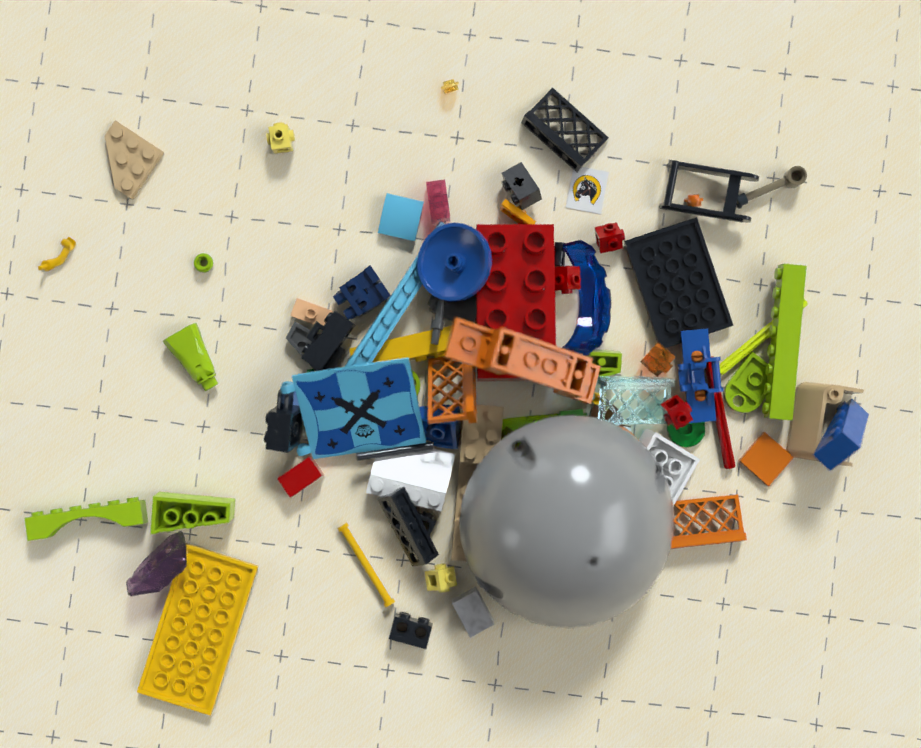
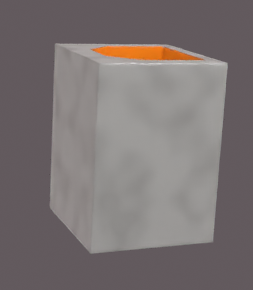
M477 587L452 599V604L470 638L494 625V619Z

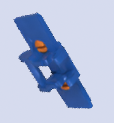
M708 329L680 331L683 364H677L680 392L685 391L687 403L692 409L690 414L693 420L689 423L716 421L714 393L724 392V388H721L719 366L721 357L710 356ZM706 362H711L714 388H708V384L705 383L704 368H706Z

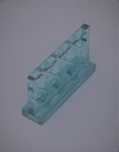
M598 376L597 384L600 385L598 419L604 420L605 412L610 408L614 415L609 420L604 421L613 424H667L664 418L657 419L654 414L660 408L662 409L661 403L670 399L671 387H675V379L668 377ZM606 390H612L616 394L610 401L606 399ZM626 390H629L633 395L625 401L621 395ZM643 390H646L649 396L642 401L638 395ZM660 390H665L664 398L659 401L655 395ZM619 398L623 405L616 411L612 405ZM636 398L640 405L633 411L629 405ZM653 398L657 405L650 411L646 405ZM627 408L631 415L624 420L620 414ZM644 408L648 415L644 419H640L637 414Z

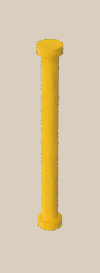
M345 523L337 528L338 531L342 532L385 602V608L395 602L394 598L391 599L350 532L348 523Z

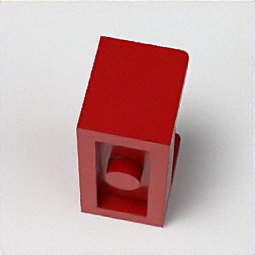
M309 456L277 479L291 498L322 477L324 473L312 456Z

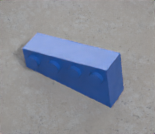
M850 399L847 403L845 401L837 407V412L813 456L829 471L833 470L861 448L869 414L853 399Z

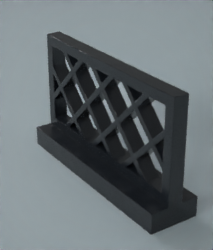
M553 87L524 115L521 122L577 173L609 138ZM553 95L558 100V105H548V98ZM549 109H558L559 118H549ZM562 109H569L572 112V118H562ZM537 110H545L546 118H539L534 113ZM550 122H559L560 131H553L550 128ZM563 122H573V131H563ZM576 122H583L586 125V130L577 131ZM587 134V143H578L577 135ZM590 134H597L602 140L599 143H591ZM564 135H574V143L568 144L565 142ZM578 147H588V155L585 158L578 153Z

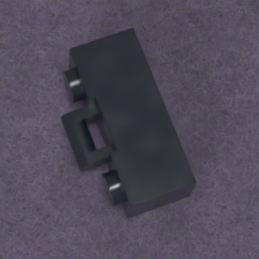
M337 311L330 312L326 316L324 326L316 321L305 336L312 343L304 347L301 352L303 354L301 358L319 371L326 368L355 327L354 323ZM322 329L323 332L318 339H314L319 330Z

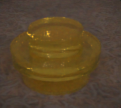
M451 79L443 82L444 86L441 87L444 94L459 90V82Z

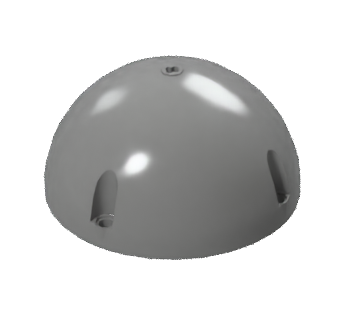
M575 415L550 417L530 423L512 432L496 444L479 463L468 482L462 499L459 519L460 539L466 561L478 585L508 611L530 622L550 627L576 628L591 626L620 615L637 603L654 585L664 568L671 549L674 532L673 501L662 466L644 444L628 431L611 422L594 417ZM516 441H521L518 447H512Z

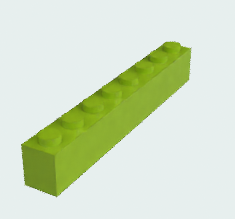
M780 264L774 272L776 287H774L772 293L775 301L771 309L773 323L769 329L771 345L767 349L769 364L766 366L768 378L767 383L764 385L766 400L762 406L764 418L793 421L807 268L805 265Z

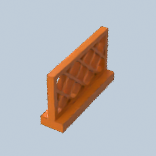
M446 357L428 359L429 424L468 420L469 424L477 423L476 367L462 363L456 369L451 365L458 361ZM435 364L444 365L439 371L433 369ZM447 369H450L453 373L448 378L442 375ZM458 375L462 380L455 384L452 380ZM439 377L444 381L437 387L433 382ZM447 384L453 387L448 393L442 390ZM460 391L463 395L458 400L452 397L455 392ZM438 393L442 394L444 397L439 402L433 400V397ZM449 399L453 404L446 409L442 405ZM457 406L463 409L462 414H453L452 411ZM438 408L444 412L441 416L433 417V413Z
M738 494L680 500L674 504L680 510L674 518V523L682 531L678 536H673L671 549L747 540L746 532H744ZM734 499L735 508L732 512H729L722 505L726 500ZM707 502H713L718 506L713 514H710L703 508ZM688 504H694L699 508L693 517L684 510ZM719 509H722L729 515L723 523L714 517ZM700 511H703L710 517L704 525L695 519ZM681 513H684L691 519L685 527L676 521ZM731 517L737 521L738 530H731L725 525ZM712 519L721 525L717 532H712L706 528ZM692 521L702 527L697 534H692L687 530Z

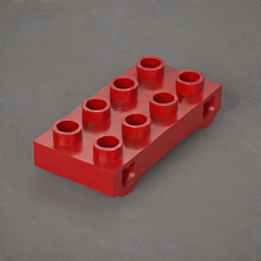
M476 224V230L487 240L492 255L489 277L484 286L476 293V324L492 330L502 327L556 346L554 224ZM477 368V381H529L507 373L498 375Z

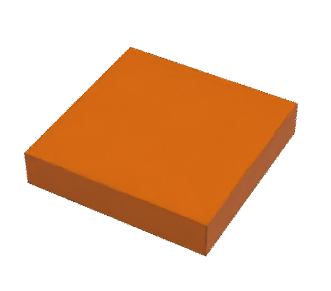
M763 432L738 461L766 486H770L794 457L766 432Z

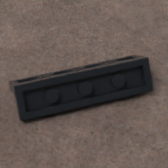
M400 487L391 494L378 498L412 567L427 565L439 555L405 487Z

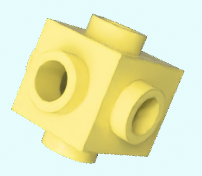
M279 122L268 127L269 133H266L267 143L271 145L274 154L293 151L292 141H295L294 131L290 130L288 124Z
M446 563L434 565V569L424 571L427 591L444 593L450 591L451 587L457 586L454 566H446Z

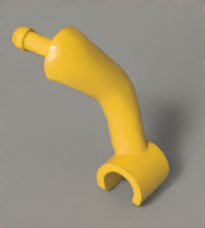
M70 237L62 239L61 245L64 248L60 255L53 259L43 260L41 265L38 266V270L50 271L63 264L69 252L75 248V240Z

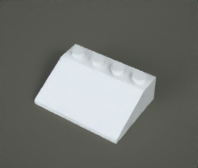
M645 428L639 441L644 444L662 466L674 506L700 459L658 433Z
M433 449L375 458L366 493L383 496L391 494L400 487H405L413 505L442 511L455 454Z

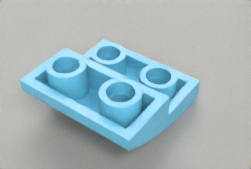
M387 193L378 233L415 241L424 201Z

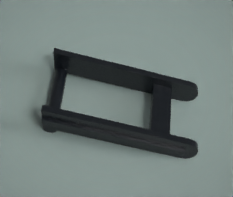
M670 160L667 163L666 167L670 168L664 202L659 204L660 209L740 223L751 222V217L735 214L741 180L757 182L759 181L758 175L677 160ZM678 169L729 178L723 212L672 203Z

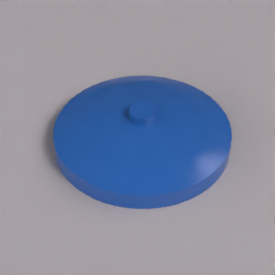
M463 223L444 224L432 231L424 240L417 260L419 278L426 290L439 299L452 302L462 301L475 295L486 283L492 265L491 250L485 237L475 228Z

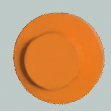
M699 194L688 195V198L684 199L686 206H702L701 201H703V198H699Z

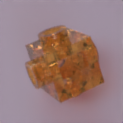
M658 342L640 362L658 377L662 372L666 374L673 367L671 362L675 359V356Z

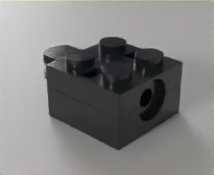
M279 390L277 406L266 414L265 422L268 425L264 435V442L266 443L267 450L289 453L300 444L302 415L300 407L293 405L294 392L282 394L281 390Z

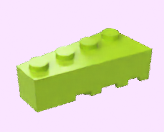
M158 492L153 496L150 534L229 523L234 518L236 499Z

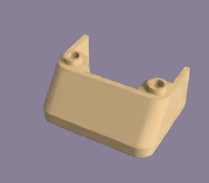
M812 382L800 383L795 390L793 421L791 420L787 452L794 458L820 462L813 456V453L821 440L826 403L837 404L842 400L843 393L860 394L864 392V389ZM843 461L839 465L852 467L853 463Z

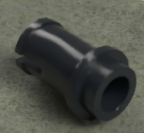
M555 242V266H565V251L568 249L566 243Z

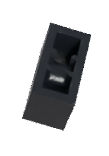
M522 162L502 172L503 181L501 183L505 191H510L513 203L515 205L518 204L522 210L542 200L539 187Z

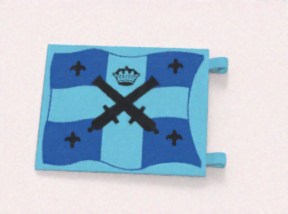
M409 357L292 375L293 382H283L280 387L282 394L296 391L309 444L301 443L298 445V456L311 453L313 459L426 443Z

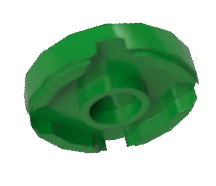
M705 422L687 423L686 426L680 427L677 430L671 424H667L668 437L673 443L681 447L695 446L705 436Z

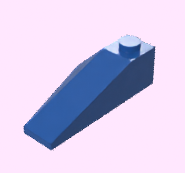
M443 404L442 406L448 409L451 405ZM428 406L419 407L426 440L434 442L433 445L440 448L458 449L461 420L429 424ZM457 406L452 413L460 414V407ZM438 408L433 413V417L441 416L444 412Z

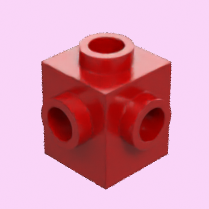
M617 222L594 227L596 244L600 253L623 249L622 241L625 240L624 230L619 228Z
M580 266L555 267V290L561 291V294H573V290L581 289Z
M677 394L660 404L665 413L663 415L665 422L668 425L671 424L676 430L686 426L687 423L693 420L690 414L692 412L691 407Z

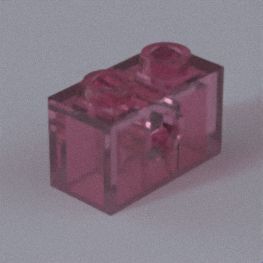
M445 179L426 182L432 224L439 223L440 221L449 222L450 211Z

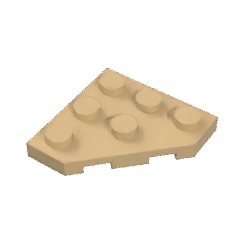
M115 120L105 134L114 186L133 200L164 152Z

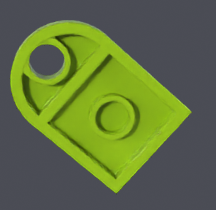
M754 352L749 353L724 388L725 402L736 412H751L758 408L766 398L764 385L767 383L768 378L766 375L768 363ZM737 395L742 398V404L739 407L733 404V398Z

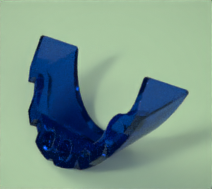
M582 240L563 244V249L572 266H580L581 289L579 290L577 325L572 337L562 348L588 356L602 345L603 335L608 332L612 307L611 292L606 287L604 278L607 277L605 268L600 266L594 255L597 252L593 246Z

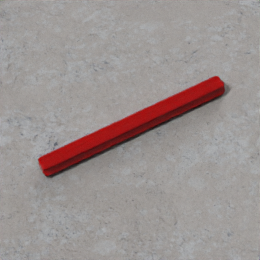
M706 362L705 371L709 388H714L711 362ZM715 392V422L724 468L732 469L735 468V460L721 392Z

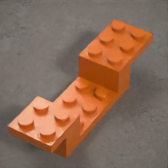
M457 317L454 318L443 356L498 375L507 373L553 388V393L586 404H591L601 367L592 364L593 358L502 327L492 330Z

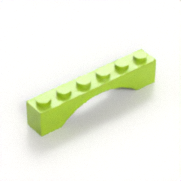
M139 497L127 498L125 503H120V500L107 501L108 505L101 506L100 502L88 504L89 508L84 509L79 505L69 507L70 511H63L62 508L52 509L50 514H44L43 511L32 512L30 517L25 518L27 541L52 537L69 522L81 517L106 518L123 527L144 524L148 522L145 500H139Z

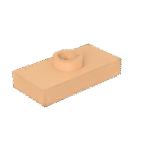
M297 298L290 316L311 324H315L317 321L324 326V319L333 311Z

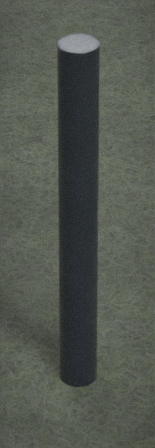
M428 442L356 453V459L360 461L433 450V443Z

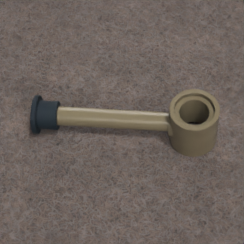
M794 166L784 174L782 179L747 194H739L736 206L741 209L748 201L785 185L789 188H796L806 181L807 172L801 166ZM792 173H796L798 175V181H794L791 178Z

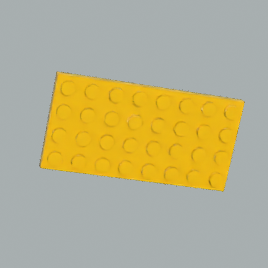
M184 543L137 693L211 716L257 574L258 565Z

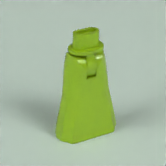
M193 323L163 340L165 346L182 364L188 374L198 385L201 384L205 391L218 385L215 379L214 366L206 350L197 323Z

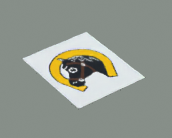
M582 167L578 173L573 170L566 208L601 214L609 172Z

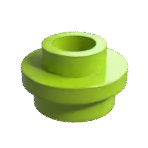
M201 253L195 257L194 266L200 272H208L213 267V259L210 255ZM206 260L207 265L203 267L201 262Z

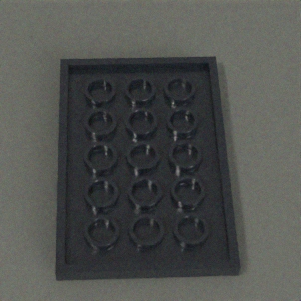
M697 217L624 241L660 350L680 344V331L708 329V334L734 326Z

